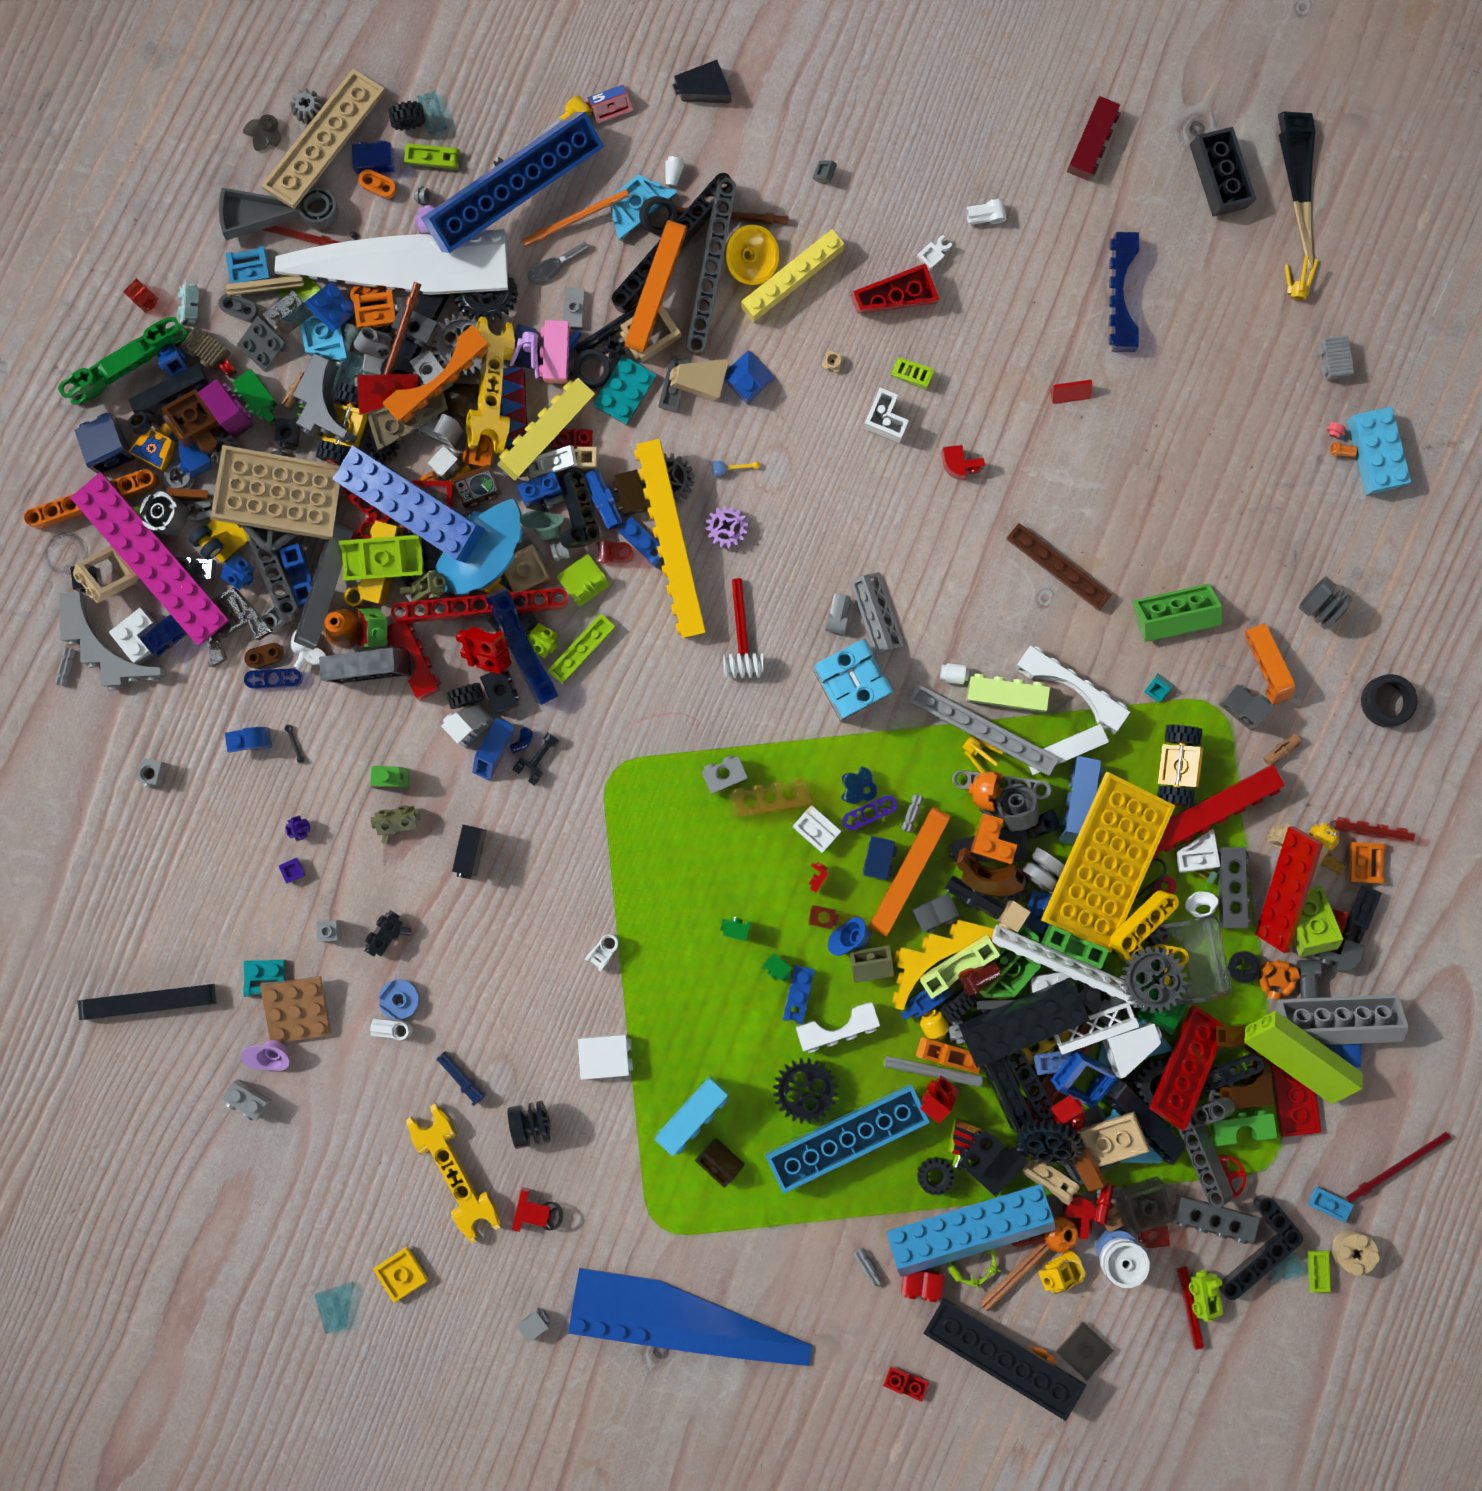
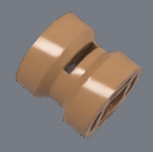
M1112 1204V1208L1109 1209L1107 1225L1105 1226L1107 1231H1113L1125 1225L1123 1217L1119 1215L1117 1204Z

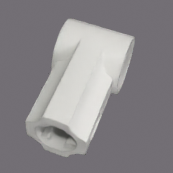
M994 199L986 204L966 208L969 225L985 222L998 224L1007 220L1003 199Z
M373 1018L370 1032L371 1036L404 1040L412 1035L413 1027L407 1021ZM400 1025L404 1026L406 1029V1034L404 1036L400 1035L398 1032V1028Z

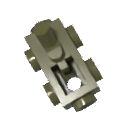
M431 570L422 577H418L416 581L410 584V587H400V595H411L412 601L441 599V594L445 593L446 581L442 573Z
M408 805L392 810L382 809L375 813V817L370 818L372 829H376L377 835H382L381 843L389 844L391 834L417 828V821L420 820L419 809Z

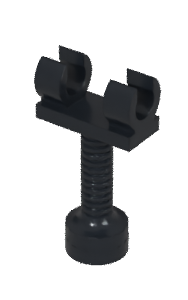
M549 732L543 737L544 744L538 750L535 757H533V760L528 762L520 757L512 769L517 774H520L525 765L533 770L534 773L528 780L533 786L538 783L544 774L536 768L540 760L550 749L549 747H556L560 742Z

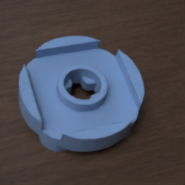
M397 979L388 982L379 993L380 1009L384 1015L391 1019L410 1017L418 1008L420 995L416 987L409 981ZM395 995H403L404 1003L395 1004Z

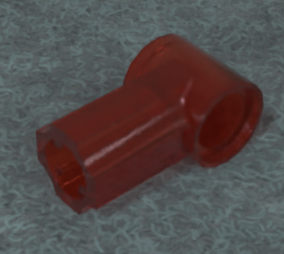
M992 960L976 969H965L959 973L958 977L967 995H974L982 990V986L1001 977V972L996 962Z

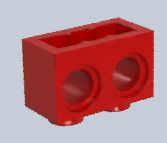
M941 1075L936 1081L932 1079L927 1085V1091L921 1098L923 1103L920 1107L924 1113L938 1124L951 1112L960 1091Z

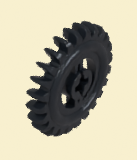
M508 273V290L454 293V302L457 305L458 311H462L464 317L468 315L470 321H472L474 316H476L477 322L480 317H486V319L490 317L494 323L495 315L502 320L501 312L509 315L508 308L514 310L513 303H517L516 297H518L517 285L514 283V279L509 277ZM472 295L478 297V302L472 298Z

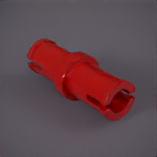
M1108 1182L1105 1187L1101 1188L1099 1199L1096 1201L1097 1211L1094 1223L1103 1226L1107 1225L1109 1209L1112 1208L1113 1204L1111 1199L1115 1185Z

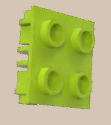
M586 554L556 576L579 608L611 585L589 554Z

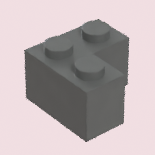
M1237 684L1230 689L1219 705L1246 728L1258 727L1274 707L1270 705L1271 701L1265 696L1261 695L1260 697L1257 695L1253 697L1249 694L1250 690L1247 687Z

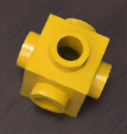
M1052 1261L1046 1263L1045 1267L1038 1271L1045 1291L1054 1290V1292H1060L1075 1281L1068 1261L1059 1267H1053Z

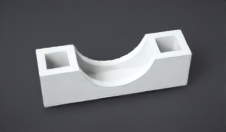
M868 1002L853 1007L849 1022L841 1029L826 1030L815 1021L796 1026L795 1028L803 1051L807 1050L808 1053L819 1050L821 1045L826 1044L829 1047L838 1044L839 1039L846 1038V1040L858 1037L857 1033L864 1031L865 1034L877 1031L876 1027L880 1026L873 1003Z

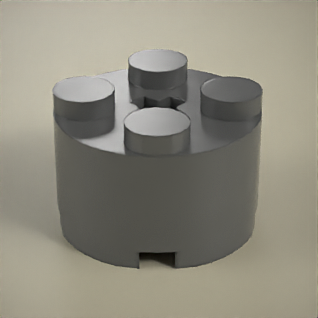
M159 491L144 499L140 508V515H142L144 526L148 529L166 536H176L186 524L189 509L180 499Z
M1012 784L1005 787L996 799L999 817L1004 819L1002 824L1012 832L1035 826L1038 823L1040 810L1034 790L1024 787L1023 784Z

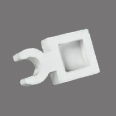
M944 235L938 238L936 245L930 242L917 254V258L923 264L926 263L929 271L944 258L945 255L942 252H946L951 248V242L946 246L941 244L945 238Z

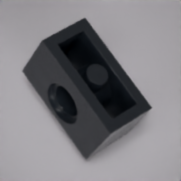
M503 671L500 675L490 672L480 677L497 715L519 706L518 700H520L516 689L512 690L510 685L512 678L508 671ZM503 685L506 687V693L501 696L497 695V688Z

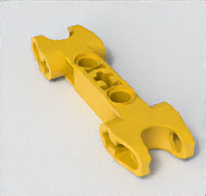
M480 317L476 329L491 346L488 348V353L481 357L478 411L469 410L466 420V433L469 448L475 449L480 435L485 434L493 440L495 453L501 454L504 451L510 427L509 417L500 415L503 360L511 361L515 350V338L512 323L506 322L501 336H496L488 329L486 317ZM486 401L491 402L492 406H489Z
M435 1103L430 1106L434 1118L432 1127H421L413 1116L406 1119L411 1140L418 1153L423 1155L428 1151L431 1152L459 1205L451 1210L452 1218L458 1229L472 1244L478 1240L474 1230L475 1220L480 1218L486 1219L495 1230L501 1228L502 1225L496 1205L490 1194L485 1191L477 1195L449 1142L450 1139L457 1136V1132L450 1118ZM441 1150L449 1153L448 1160L441 1159ZM452 1170H453V1171H455V1170L458 1171V1174L456 1175V1177H455V1175H453V1176L450 1175V1172H451ZM462 1178L463 1181H460V1182L455 1186L454 1183H455L457 1180L459 1181V1180ZM459 1187H466L468 1195L462 1196L458 1191Z

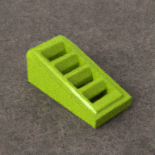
M898 357L890 376L926 390L934 369ZM901 364H903L905 366L903 368L902 373L900 374L898 373V370ZM908 367L912 368L909 376H906ZM915 370L919 371L916 379L912 378ZM922 373L926 374L924 381L920 380Z

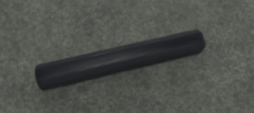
M638 305L575 346L576 352L580 354L582 351L592 349L606 340L608 336H612L621 330L620 325L634 317Z

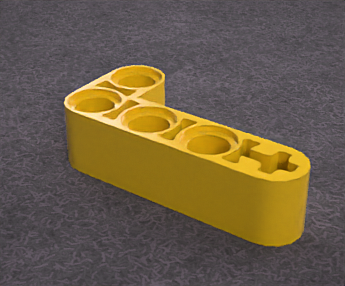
M1164 891L1155 892L1111 935L1110 943L1123 962L1128 959L1133 961L1131 954L1135 953L1138 955L1139 949L1144 951L1140 944L1177 909L1179 900L1176 895Z

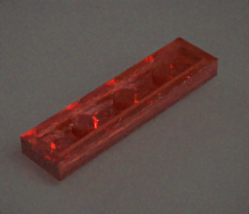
M1337 817V820L1330 821V825L1340 831L1403 842H1414L1415 834L1408 833L1409 829L1396 827V830H1391L1388 825L1377 824L1374 827L1369 826V822L1366 821L1351 823L1349 818Z

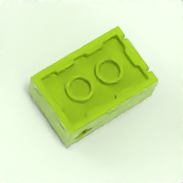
M1322 885L1315 887V889L1314 887L1309 888L1293 939L1299 957L1338 949L1343 941Z

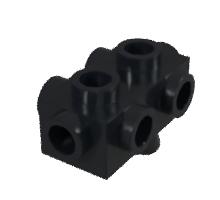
M390 910L385 915L379 917L376 922L377 927L375 931L370 932L366 937V948L364 951L373 957L376 954L382 957L392 939L396 940L399 934L411 936L412 928L401 927L403 922L399 920L400 915Z

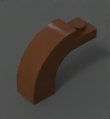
M967 848L959 850L956 864L963 871L962 881L970 888L993 896L1011 895L1025 889L1027 876L1016 863L1001 869H992L981 865Z

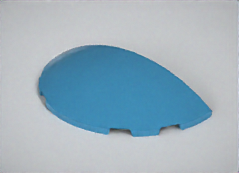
M513 498L488 509L473 520L485 528V531L466 563L455 560L444 552L442 553L434 570L443 574L446 581L445 593L450 592L457 596L469 595V592L475 589L483 590L501 577L515 558L513 552L517 543H521L523 529L520 526L522 513Z

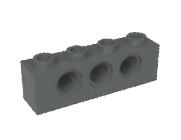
M1246 847L1217 848L1220 868H1217L1219 928H1248V924L1251 922V914L1248 912L1247 905L1250 903L1249 891L1247 892V883H1249L1250 876L1249 872L1246 871L1249 854L1246 852ZM1232 862L1238 866L1236 873H1232L1230 870ZM1233 882L1238 885L1236 893H1233L1230 889ZM1234 902L1239 905L1237 913H1233L1231 910V905Z
M1178 1194L1171 1217L1177 1221L1176 1225L1185 1228L1192 1225L1196 1227L1197 1231L1208 1233V1230L1216 1232V1236L1225 1239L1228 1236L1235 1237V1241L1247 1244V1241L1254 1243L1260 1221L1254 1215L1225 1207L1214 1208L1207 1202ZM1199 1210V1217L1192 1220V1212ZM1217 1215L1219 1222L1216 1225H1211L1212 1217ZM1238 1221V1228L1232 1231L1230 1228L1231 1223Z

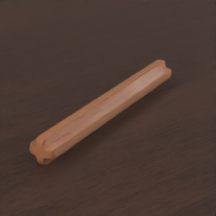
M1045 1239L980 1302L986 1311H989L1051 1250Z

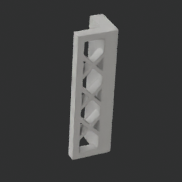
M880 573L863 575L851 581L850 583L875 656L903 647L904 643ZM874 578L876 588L872 586L870 579ZM878 598L881 599L883 606L879 605ZM884 616L888 618L889 625L885 623ZM891 635L894 637L896 641V644L894 645L892 644L890 638Z

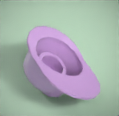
M268 1040L262 1046L256 1045L244 1049L241 1059L246 1066L252 1069L282 1071L289 1066L288 1046L276 1040Z

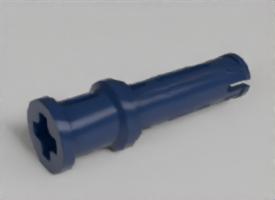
M446 1051L436 1059L461 1087L460 1092L462 1094L465 1093L469 1097L473 1106L487 1095L486 1092H482L478 1088L474 1079L467 1077Z

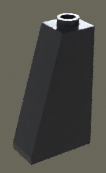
M1001 827L998 839L1017 844L1012 862H1026L1027 829L1012 832L1007 827ZM975 835L953 841V845L949 846V857H953V862H957L959 850L967 848L969 852L971 851ZM972 854L978 862H998Z

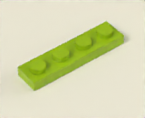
M600 614L547 671L563 684L616 627L604 615Z

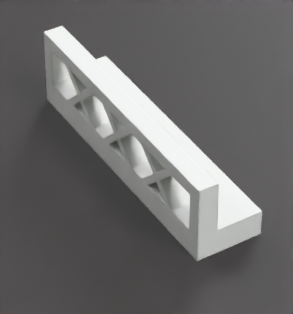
M1125 1002L1089 1015L1090 1020H1095L1093 1023L1086 1022L1091 1025L1087 1034L1083 1035L1076 1032L1079 1027L1076 1026L1074 1030H1068L1072 1032L1069 1040L1061 1043L1058 1034L1054 1037L1060 1053L1065 1054L1138 1028L1139 1024L1133 1015L1130 1004ZM1126 1008L1130 1018L1123 1021L1116 1019L1115 1016L1118 1010ZM1106 1016L1110 1018L1107 1027L1102 1028L1096 1025L1099 1017Z

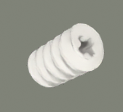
M729 653L728 659L723 654L725 678H728L730 673H732L733 678H736L738 673H740L741 678H744L746 672L749 678H752L754 672L757 678H760L763 672V653H761L759 659L756 653H753L751 659L748 653H745L743 659L740 653H737L735 659L732 653Z

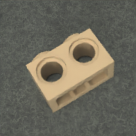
M1008 901L1001 915L995 921L999 923V926L1018 933L1029 916L1030 911L1015 901Z

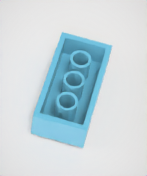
M1387 407L1353 415L1349 418L1347 423L1353 446H1357L1356 459L1365 495L1401 488L1411 483L1393 408Z
M710 1075L656 1134L654 1140L671 1156L675 1153L679 1155L686 1148V1141L689 1138L693 1140L701 1131L700 1126L702 1123L707 1124L714 1117L715 1113L713 1111L717 1107L721 1109L727 1103L728 1091Z

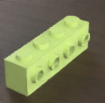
M974 674L968 681L966 702L1044 713L1047 711L1050 687H1045V683L1033 682V685L1025 684L1024 680L1019 679L1009 682L1004 677L995 676L994 679H988L986 675Z

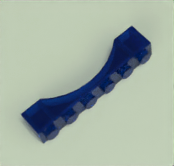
M1115 232L1113 238H1110L1109 250H1112V257L1109 259V269H1112V276L1109 278V288H1112V295L1109 296V307H1112V315H1109V326L1112 327V334H1109L1108 343L1109 346H1112V352H1135L1139 347V328L1127 311L1123 288L1127 269L1139 252V232Z
M500 588L484 596L501 632H504L506 642L535 702L543 705L558 697L559 695L549 675L539 661L525 633L517 608L508 589Z

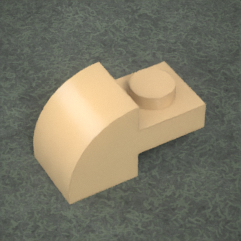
M577 447V449H574L577 466L565 470L579 468L582 471L596 470L598 448Z

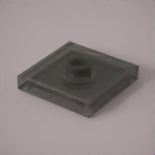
M1083 1321L1056 1350L1057 1354L1086 1380L1092 1376L1114 1351Z

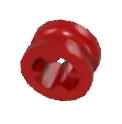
M227 359L224 360L223 364H219L220 368L229 378L232 377L233 373H238Z

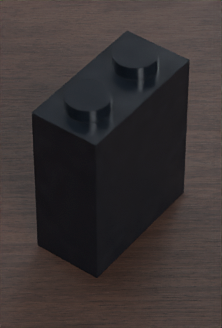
M462 824L452 872L457 873L456 877L471 879V876H477L487 833L486 829Z

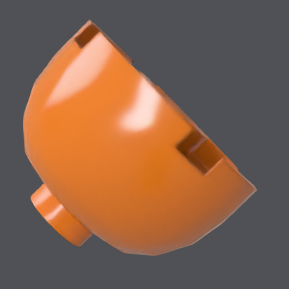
M983 772L975 778L974 783H970L969 795H972L973 802L980 809L996 812V799L1003 790L999 785V782H1003L1001 772Z

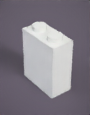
M627 1034L578 1038L580 1078L593 1079L629 1076L630 1071L633 1070V1060L628 1055V1050H632L631 1038H627Z

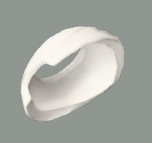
M1196 892L1185 902L1186 910L1195 917L1209 916L1215 912L1218 906V898L1209 892ZM1200 905L1211 907L1210 912L1205 914H1199L1195 909Z

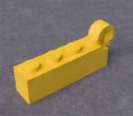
M375 521V524L371 527L370 535L371 538L402 536L404 528ZM392 577L361 579L357 587H350L346 590L344 594L345 602L353 607H361L366 601L386 604ZM357 590L360 594V599L357 603H354L351 596Z

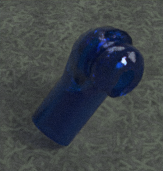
M523 727L520 730L519 741L509 745L513 754L530 746L533 732L528 727Z

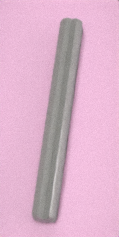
M886 1056L884 1066L935 1078H939L941 1075L946 1080L981 1087L983 1077L928 1064Z

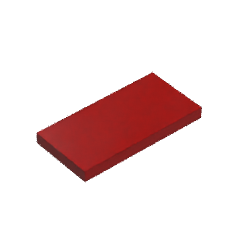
M1271 1062L1272 1083L1280 1137L1322 1133L1316 1093Z

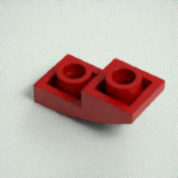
M573 428L572 430L562 429L551 441V449H560L569 445L574 446V449H577V447H593V430Z
M890 1366L883 1386L922 1402L930 1381Z

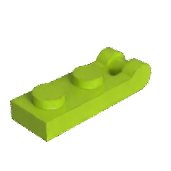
M406 143L404 163L405 165L457 171L459 169L457 161L461 150L451 147ZM445 155L450 156V161L444 160Z

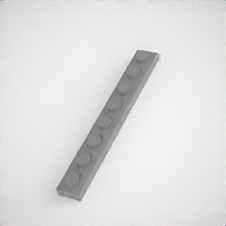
M919 684L909 699V703L1047 776L1051 775L1059 760L1058 757Z

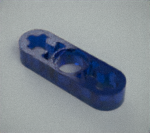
M294 668L253 670L247 672L244 676L245 685L251 689L297 687L303 681L302 673ZM293 672L294 675L298 676V679H295L294 683L289 679H284L285 684H282V673H284L285 677L292 676ZM273 673H276L279 677L276 684H270L268 681L269 676ZM262 674H264L265 685H263V681H256L255 685L249 682L253 675L257 678H263Z

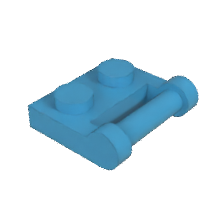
M259 246L258 249L238 253H225L231 284L271 279L265 246ZM260 257V260L234 264L235 261Z

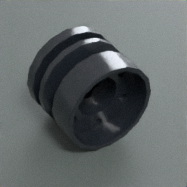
M542 1100L536 1102L537 1111L532 1102L529 1103L528 1113H525L522 1105L508 1107V1123L515 1149L529 1147L530 1137L532 1136L537 1145L541 1143L540 1135H542L544 1143L550 1142L551 1123L548 1111Z

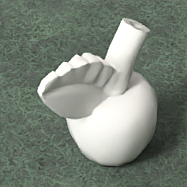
M294 631L291 638V649L294 653L299 654L293 667L301 670L305 661L311 665H320L319 657L326 656V654L319 648L315 647L312 650L295 643L296 631Z

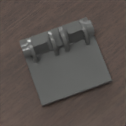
M259 316L255 318L237 344L264 372L279 351L284 352L288 348L286 342Z

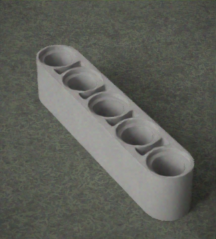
M959 770L953 774L952 782L958 788L969 789L970 783H974L975 778L981 773ZM959 774H964L967 777V781L963 785L957 783V776ZM1002 776L1006 782V787L1021 781L1024 782L1027 788L1034 790L1037 799H1045L1051 793V787L1047 782ZM1040 784L1045 786V793L1043 795L1036 793V787Z

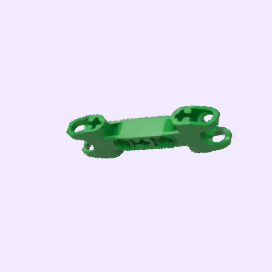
M175 317L164 318L146 328L143 336L106 356L89 369L81 368L69 375L59 384L58 390L62 397L69 398L73 405H81L103 393L105 386L114 383L150 361L163 347L171 346L172 344L178 347L189 334ZM168 322L175 323L174 326L165 329ZM180 330L183 331V336L180 339L173 338ZM73 384L74 386L69 389L68 393H65V385ZM83 394L80 400L73 399V397Z

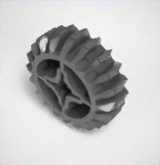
M664 453L666 465H671L668 469L669 476L672 479L671 486L672 488L679 489L673 493L674 498L680 504L681 500L679 497L687 499V495L684 492L692 493V490L688 487L694 486V482L691 481L694 478V474L690 473L692 467H686L688 464L687 460L680 463L682 460L681 456H678L675 460L674 453H671L670 458H667L666 453ZM677 469H680L684 475L683 484L675 478ZM645 480L642 481L644 486H646Z

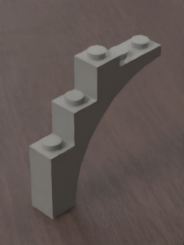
M80 592L60 593V640L67 642V645H80V662L87 665V668H100L101 686L108 688V691H119L120 687H127V682H140V678H147V681H159V678L166 677L165 669L130 663L107 647L92 625L87 610L86 595Z

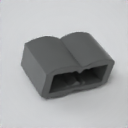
M949 893L912 909L922 932L927 931L928 934L939 929L937 925L943 922L948 925L956 921V916L959 915Z

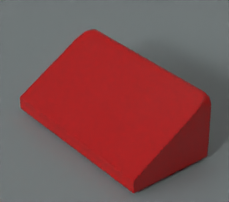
M1092 380L1053 385L1050 390L1052 403L1058 404L1090 399Z

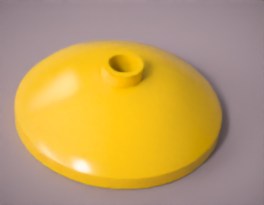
M746 225L734 231L725 247V263L730 274L737 281L747 285L761 284L774 274L779 262V248L774 236L767 229L758 225ZM745 252L748 253L747 259L744 256Z

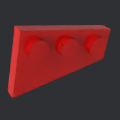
M418 374L357 375L359 415L384 407L382 402L396 390L418 387Z

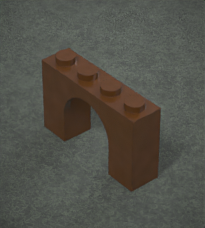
M1251 1023L1216 1025L1217 1046H1242L1249 1054H1259L1264 1062L1262 1071L1249 1076L1242 1084L1219 1088L1220 1098H1230L1234 1102L1235 1108L1273 1105L1274 1093L1272 1090L1271 1061L1244 1043L1245 1028ZM1252 1059V1065L1257 1067L1259 1061L1256 1062L1255 1059Z

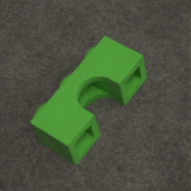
M1053 925L1048 926L1041 943L1046 947L1097 969H1102L1109 952L1108 949L1082 940Z
M1267 1109L1254 1110L1253 1114H1247L1245 1111L1234 1113L1235 1116L1210 1123L1212 1143L1216 1146L1236 1144V1133L1242 1126H1248L1251 1130L1252 1138L1257 1141L1277 1138L1274 1114L1267 1112Z

